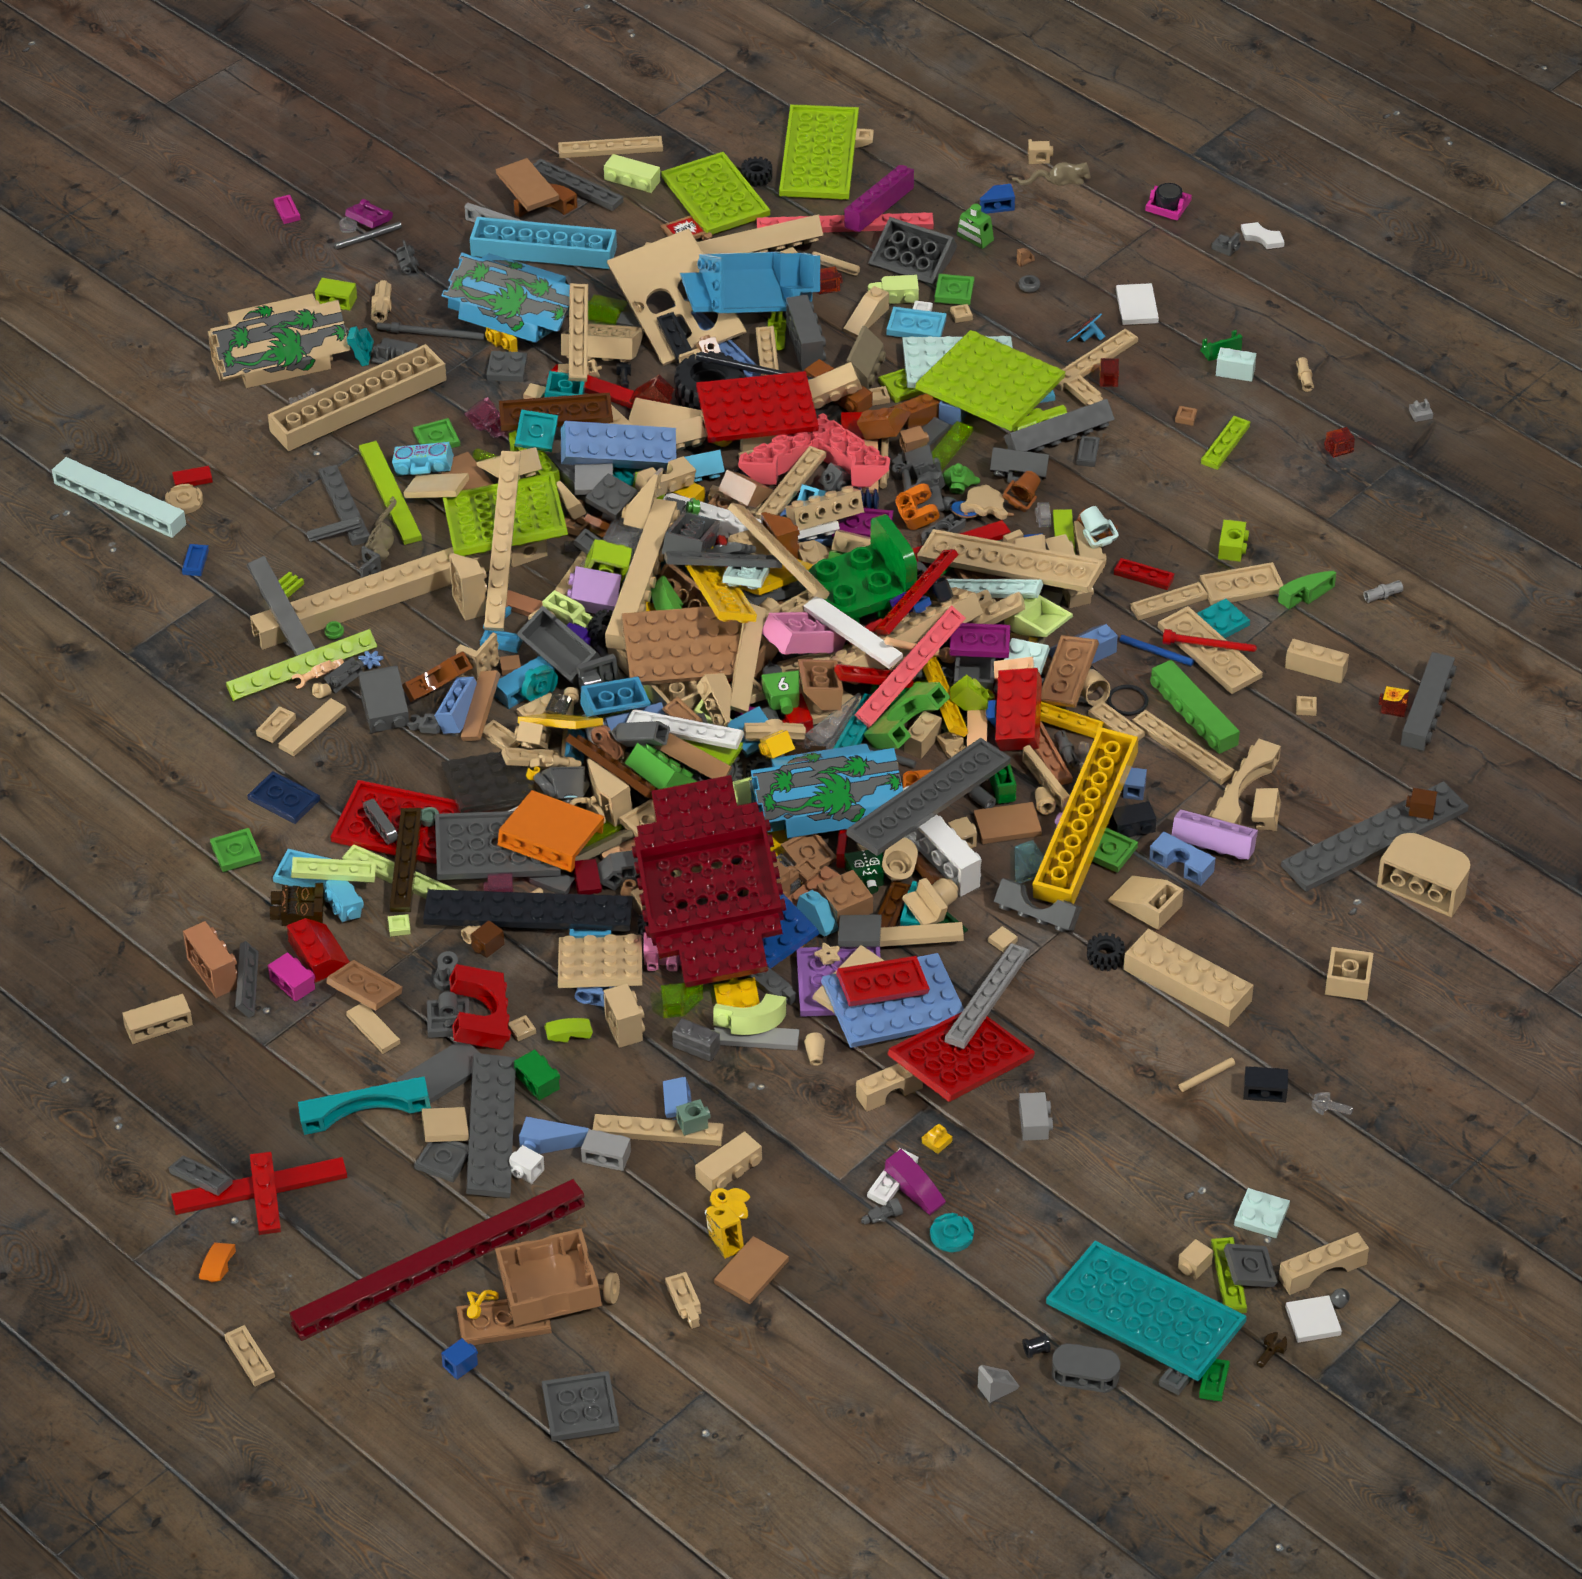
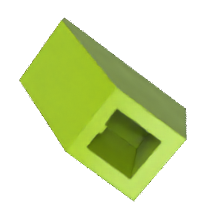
M967 674L950 687L951 701L965 711L988 709V701L995 700V696L990 689H985L978 680L972 679Z

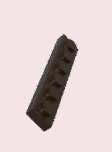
M401 808L389 907L390 912H411L422 821L421 808Z

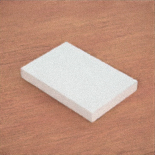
M1152 283L1116 285L1122 325L1158 323L1159 317Z

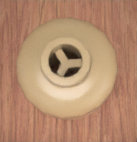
M940 878L932 885L947 906L957 899L958 887L951 879Z

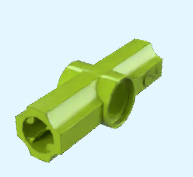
M1060 405L1045 411L1041 408H1036L1013 429V432L1067 413L1066 407Z

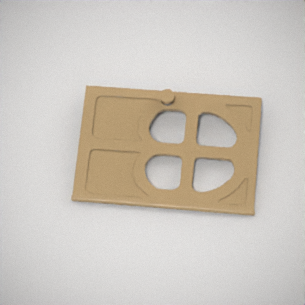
M689 228L607 260V264L632 308L634 316L638 319L663 366L676 360L657 322V317L674 312L676 317L680 316L684 319L691 332V336L687 340L692 350L697 349L696 344L700 341L699 338L705 335L716 337L717 343L720 344L747 332L737 313H718V318L713 328L710 330H701L691 313L693 310L690 302L683 299L678 289L679 284L682 282L680 273L699 272L697 262L699 254H703ZM665 291L672 297L675 307L658 314H653L649 310L646 301L652 293Z

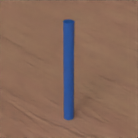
M1123 634L1120 637V642L1191 667L1194 663V659Z

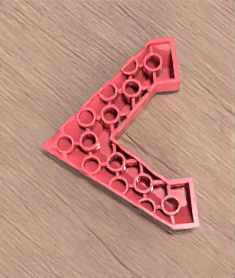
M822 413L818 415L817 419L819 431L778 435L772 438L771 443H763L753 448V452L741 454L738 467L751 479L765 486L776 485L778 475L790 471L807 448L812 446L826 451L824 462L841 466L851 474V486L865 488L871 487L889 471L890 458L888 456H881L879 450L873 446H866L864 440L848 429H844L836 421H829L827 415Z

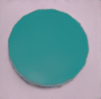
M956 1213L943 1214L933 1221L930 1228L931 1241L937 1248L946 1252L962 1251L968 1248L973 1241V1224L965 1216L961 1217Z

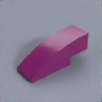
M902 1149L886 1160L884 1171L900 1184L899 1189L926 1213L931 1215L945 1204V1199L931 1179Z

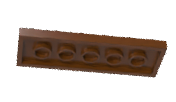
M610 392L499 401L501 431L518 429L521 410L558 415L557 427H562L565 421L613 423Z
M571 734L568 735L565 740L644 796L653 800L651 791L658 790L657 787L653 786L645 778H641L632 769H628L619 760L612 758V755L606 751L599 749V746L593 742L586 740L580 735L577 738Z

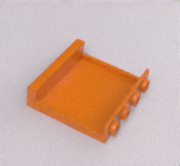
M531 790L500 827L498 846L571 872L575 868L576 856L596 832L603 833L605 816Z

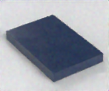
M274 771L247 795L249 801L293 824H296L320 801V795Z

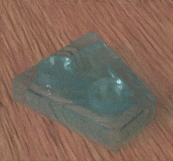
M1031 840L1015 846V882L1023 883L1034 879L1044 858L1035 842Z

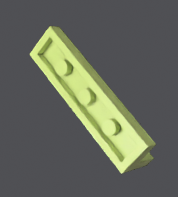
M293 857L291 878L374 882L375 861Z

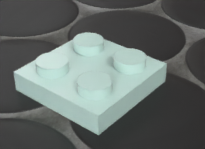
M1248 1188L1235 1218L1234 1226L1277 1238L1289 1208L1290 1200Z

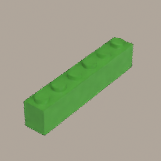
M1172 660L1152 668L1150 678L1152 686L1160 691L1164 699L1173 705L1174 709L1185 718L1188 724H1191L1196 729L1197 733L1208 742L1211 748H1214L1220 754L1239 744L1240 731Z

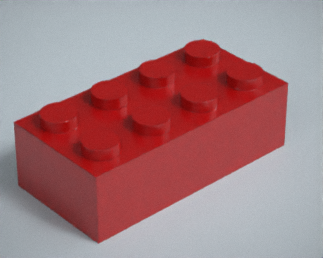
M1038 668L998 670L995 740L1000 751L1023 750V747L1028 745L1032 749H1039L1042 678Z

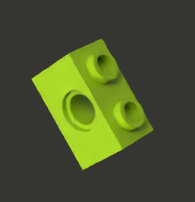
M1223 520L1218 559L1241 562L1242 554H1246L1247 543H1244V541L1248 542L1249 530H1246V522Z

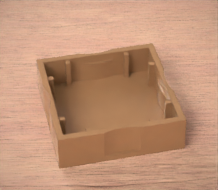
M582 1228L551 1235L540 1240L525 1241L495 1248L498 1267L514 1326L602 1306L599 1285L593 1265L589 1260Z

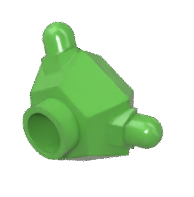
M960 463L952 465L942 473L944 483L950 487V492L955 494H962L969 486L980 483V478L976 477L969 468Z

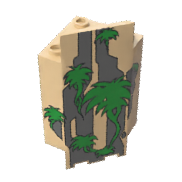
M313 294L228 312L229 325L211 328V331H208L211 358L220 382L242 377L246 388L331 369L330 361H333L332 354L351 350L347 343V333L339 301L335 300L319 304V301L315 300Z

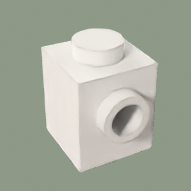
M523 1145L510 1156L511 1173L516 1178H521L532 1184L544 1171V1157Z

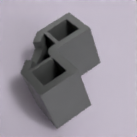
M632 850L610 853L597 864L601 884L614 891L628 879H632L638 884L637 878L641 876L636 874L634 862H637L638 859L633 857Z

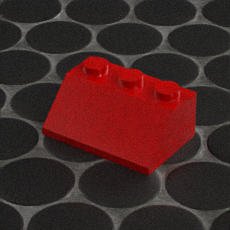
M304 918L287 925L289 943L304 967L313 972L315 976L314 983L326 979L329 975L350 962L326 924Z

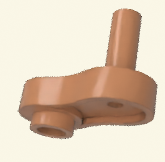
M606 725L595 727L591 732L592 741L602 750L612 755V758L617 760L622 758L628 747L617 742L613 735L608 733L611 730Z

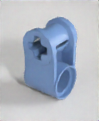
M578 987L575 999L582 1004L604 1007L603 990L608 989V987Z

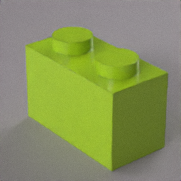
M322 278L315 290L316 300L319 301V304L338 300L340 309L350 311L357 299L356 283Z

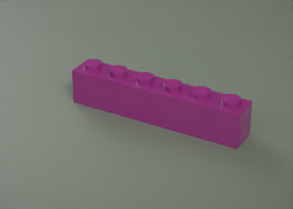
M898 165L844 209L845 228L858 232L862 231L914 188V169L907 168L905 165Z

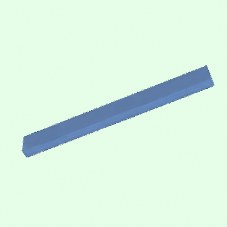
M691 312L701 330H710L714 327L715 324L703 312ZM731 339L718 344L721 353H724L725 356L729 355L739 362L757 365ZM744 370V378L761 376L759 373Z

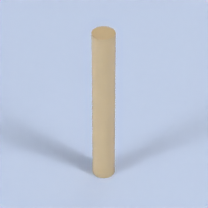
M1231 1057L1179 1084V1089L1184 1092L1235 1065L1234 1059Z

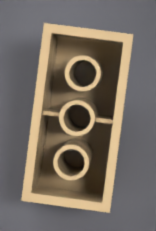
M1415 833L1401 834L1393 840L1381 857L1377 887L1452 917L1466 896L1470 861L1464 853Z

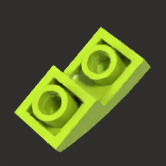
M584 1018L560 1019L545 1023L544 1026L548 1040L555 1042H568L570 1036L590 1039L593 1033L589 1019Z

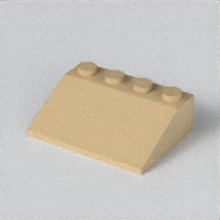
M588 323V360L595 359L596 357L602 358L603 361L620 359L621 362H630L637 355L644 330L642 327ZM569 328L561 334V355H566L567 358H569Z

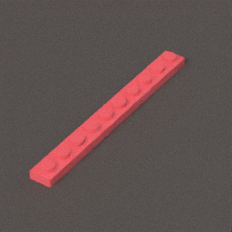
M933 213L881 214L862 231H883L889 217L926 229H933ZM819 215L823 233L858 232L845 228L844 215ZM809 216L757 218V228Z

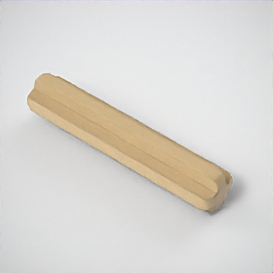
M818 252L812 253L820 255L821 265L835 267L836 270L857 276L860 272L858 265Z

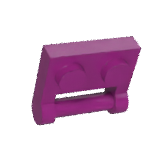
M362 199L359 204L347 208L345 216L370 228H374L390 221L393 212L383 210L370 204L368 200Z

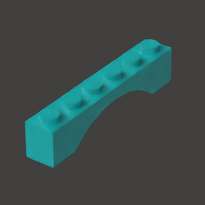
M423 1076L298 1102L302 1129L304 1135L326 1131L341 1118L360 1110L379 1107L415 1113L422 1111V1109L431 1108L426 1079Z

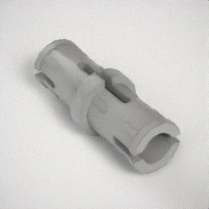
M1400 580L1386 585L1380 584L1374 589L1364 591V599L1367 603L1381 598L1387 599L1390 595L1403 592V584Z

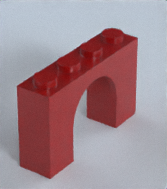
M456 964L449 977L450 992L480 1000L488 1007L491 1015L481 1016L459 1012L453 1023L454 1041L502 1050L505 1043L509 1042L511 1030L508 1029L510 1016L507 1013L508 998L505 995L507 982H504V973Z

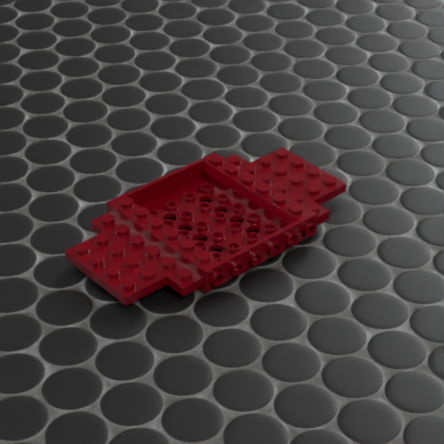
M731 775L651 791L657 822L637 826L638 837H634L635 846H632L633 857L638 859L637 862H634L636 874L641 876L637 878L639 890H643V893L640 894L641 905L646 906V909L642 910L644 922L649 924V926H645L647 939L651 938L653 946L657 945L659 959L680 955L686 988L767 972L768 966L762 938L783 934L780 920H784L783 911H787L784 898L780 899V895H783L781 882L777 883L776 880L780 879L778 866L774 867L773 864L777 863L775 850L771 851L770 848L774 847L772 835L767 833L771 831L769 819H765L764 813L759 812L757 802L737 806ZM734 858L743 859V862L739 865L731 863ZM714 862H721L723 864L719 869L711 867ZM694 866L702 867L699 873L691 871ZM674 870L682 871L679 877L671 876ZM745 889L749 891L747 896L740 897L737 895L740 890ZM720 894H727L729 896L724 901L717 899ZM700 898L708 899V902L704 905L697 904V900ZM680 902L688 903L684 909H678L676 906Z

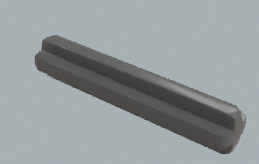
M359 516L309 530L307 531V537L311 542L359 528L362 526V521Z

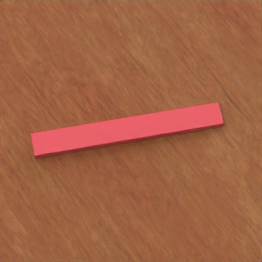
M951 605L856 712L855 716L870 728L963 623L966 617Z

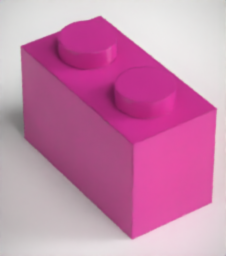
M288 952L268 965L270 980L295 1002L315 990V976L313 972L302 966L301 962L296 957L293 958Z

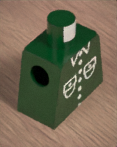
M869 850L845 853V871L854 870L870 893H877L878 887L884 885L883 852L878 856Z

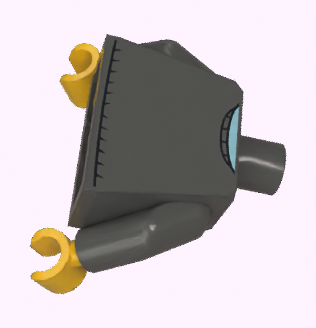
M535 766L533 771L528 768L526 777L529 780H534L547 796L569 803L574 798L584 797L590 785L585 774V766L549 767L542 771V773H539L540 768Z

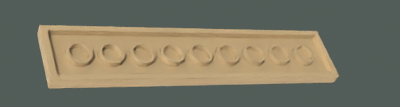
M933 529L917 554L918 561L933 563L943 550L955 549L959 555L949 567L1013 579L1042 580L1045 585L1087 593L1090 592L1105 567L1104 560Z

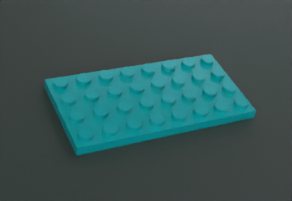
M1097 1241L1091 1244L1046 1298V1304L1197 1381L1201 1379L1246 1323V1315Z

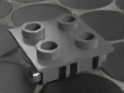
M383 338L380 345L378 344L373 347L375 355L371 361L382 364L416 349L418 344Z

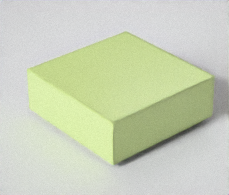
M409 914L388 916L390 936L411 934Z

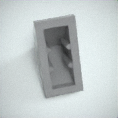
M981 1365L978 1368V1388L989 1403L1020 1387L1008 1370Z

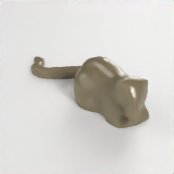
M1061 162L1053 166L1050 173L1041 169L1035 171L1027 180L1012 177V181L1025 186L1032 184L1037 177L1043 176L1047 181L1059 186L1067 184L1081 185L1084 183L1085 178L1090 179L1091 175L1087 162L1081 164Z
M391 497L390 505L376 520L375 528L365 547L380 555L381 562L389 556L388 550L394 542L392 529L383 522L397 503L394 497Z

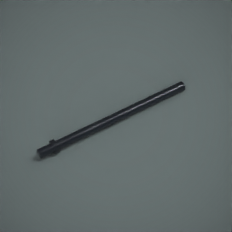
M696 353L695 360L703 361L708 365L713 363L764 375L790 373L711 356L712 354L707 353V355ZM807 376L808 380H811V379L814 378V377H809V376Z

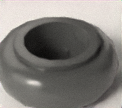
M1033 275L1023 276L1018 282L1019 288L1027 293H1033L1041 286L1040 280Z

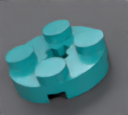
M548 665L529 669L525 673L521 694L531 702L548 694L549 691L553 692L558 682L557 674Z

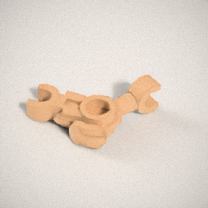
M342 658L333 662L329 660L314 666L310 672L294 674L292 679H301V683L296 688H303L307 681L327 675L343 664L344 661Z

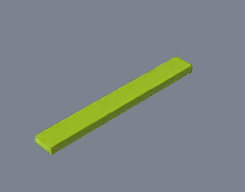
M377 441L359 445V451L386 508L391 503V497H394L397 501L389 514L403 544L421 541L422 535Z

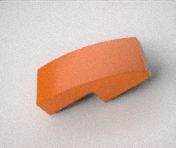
M214 1242L203 1262L199 1279L210 1282L221 1281L228 1272V1261L236 1252L235 1244Z

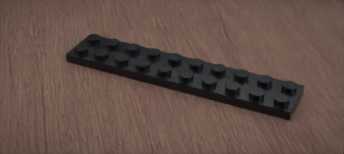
M428 889L423 922L424 925L482 926L487 921H491L498 927L630 931L633 896Z

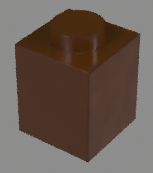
M1413 788L1412 796H1407L1406 807L1409 808L1408 816L1433 820L1437 791Z
M487 921L471 933L473 950L486 958L505 945L503 930L491 921Z

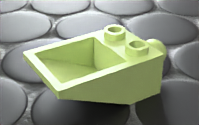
M1039 595L1038 598H1023L1025 610L1004 619V624L1010 625V630L1016 634L1047 637L1072 618L1073 614Z

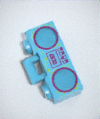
M449 442L395 447L392 463L397 476L428 474L431 471H451L454 455Z

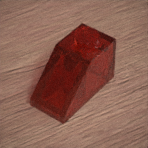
M659 374L636 388L630 402L634 404L635 398L668 404L672 399L671 395L674 388Z

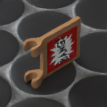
M691 215L660 225L667 236L689 228L695 239L702 237L704 241L712 238V234L710 232L706 233Z

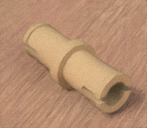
M1303 357L1299 358L1296 361L1302 389L1305 392L1312 391L1314 384L1308 360Z

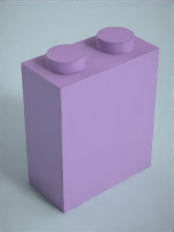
M576 566L574 573H570L568 584L572 585V587L568 589L567 597L581 603L585 608V612L596 614L599 610L603 611L604 609H607V613L609 610L614 611L619 595L621 575Z

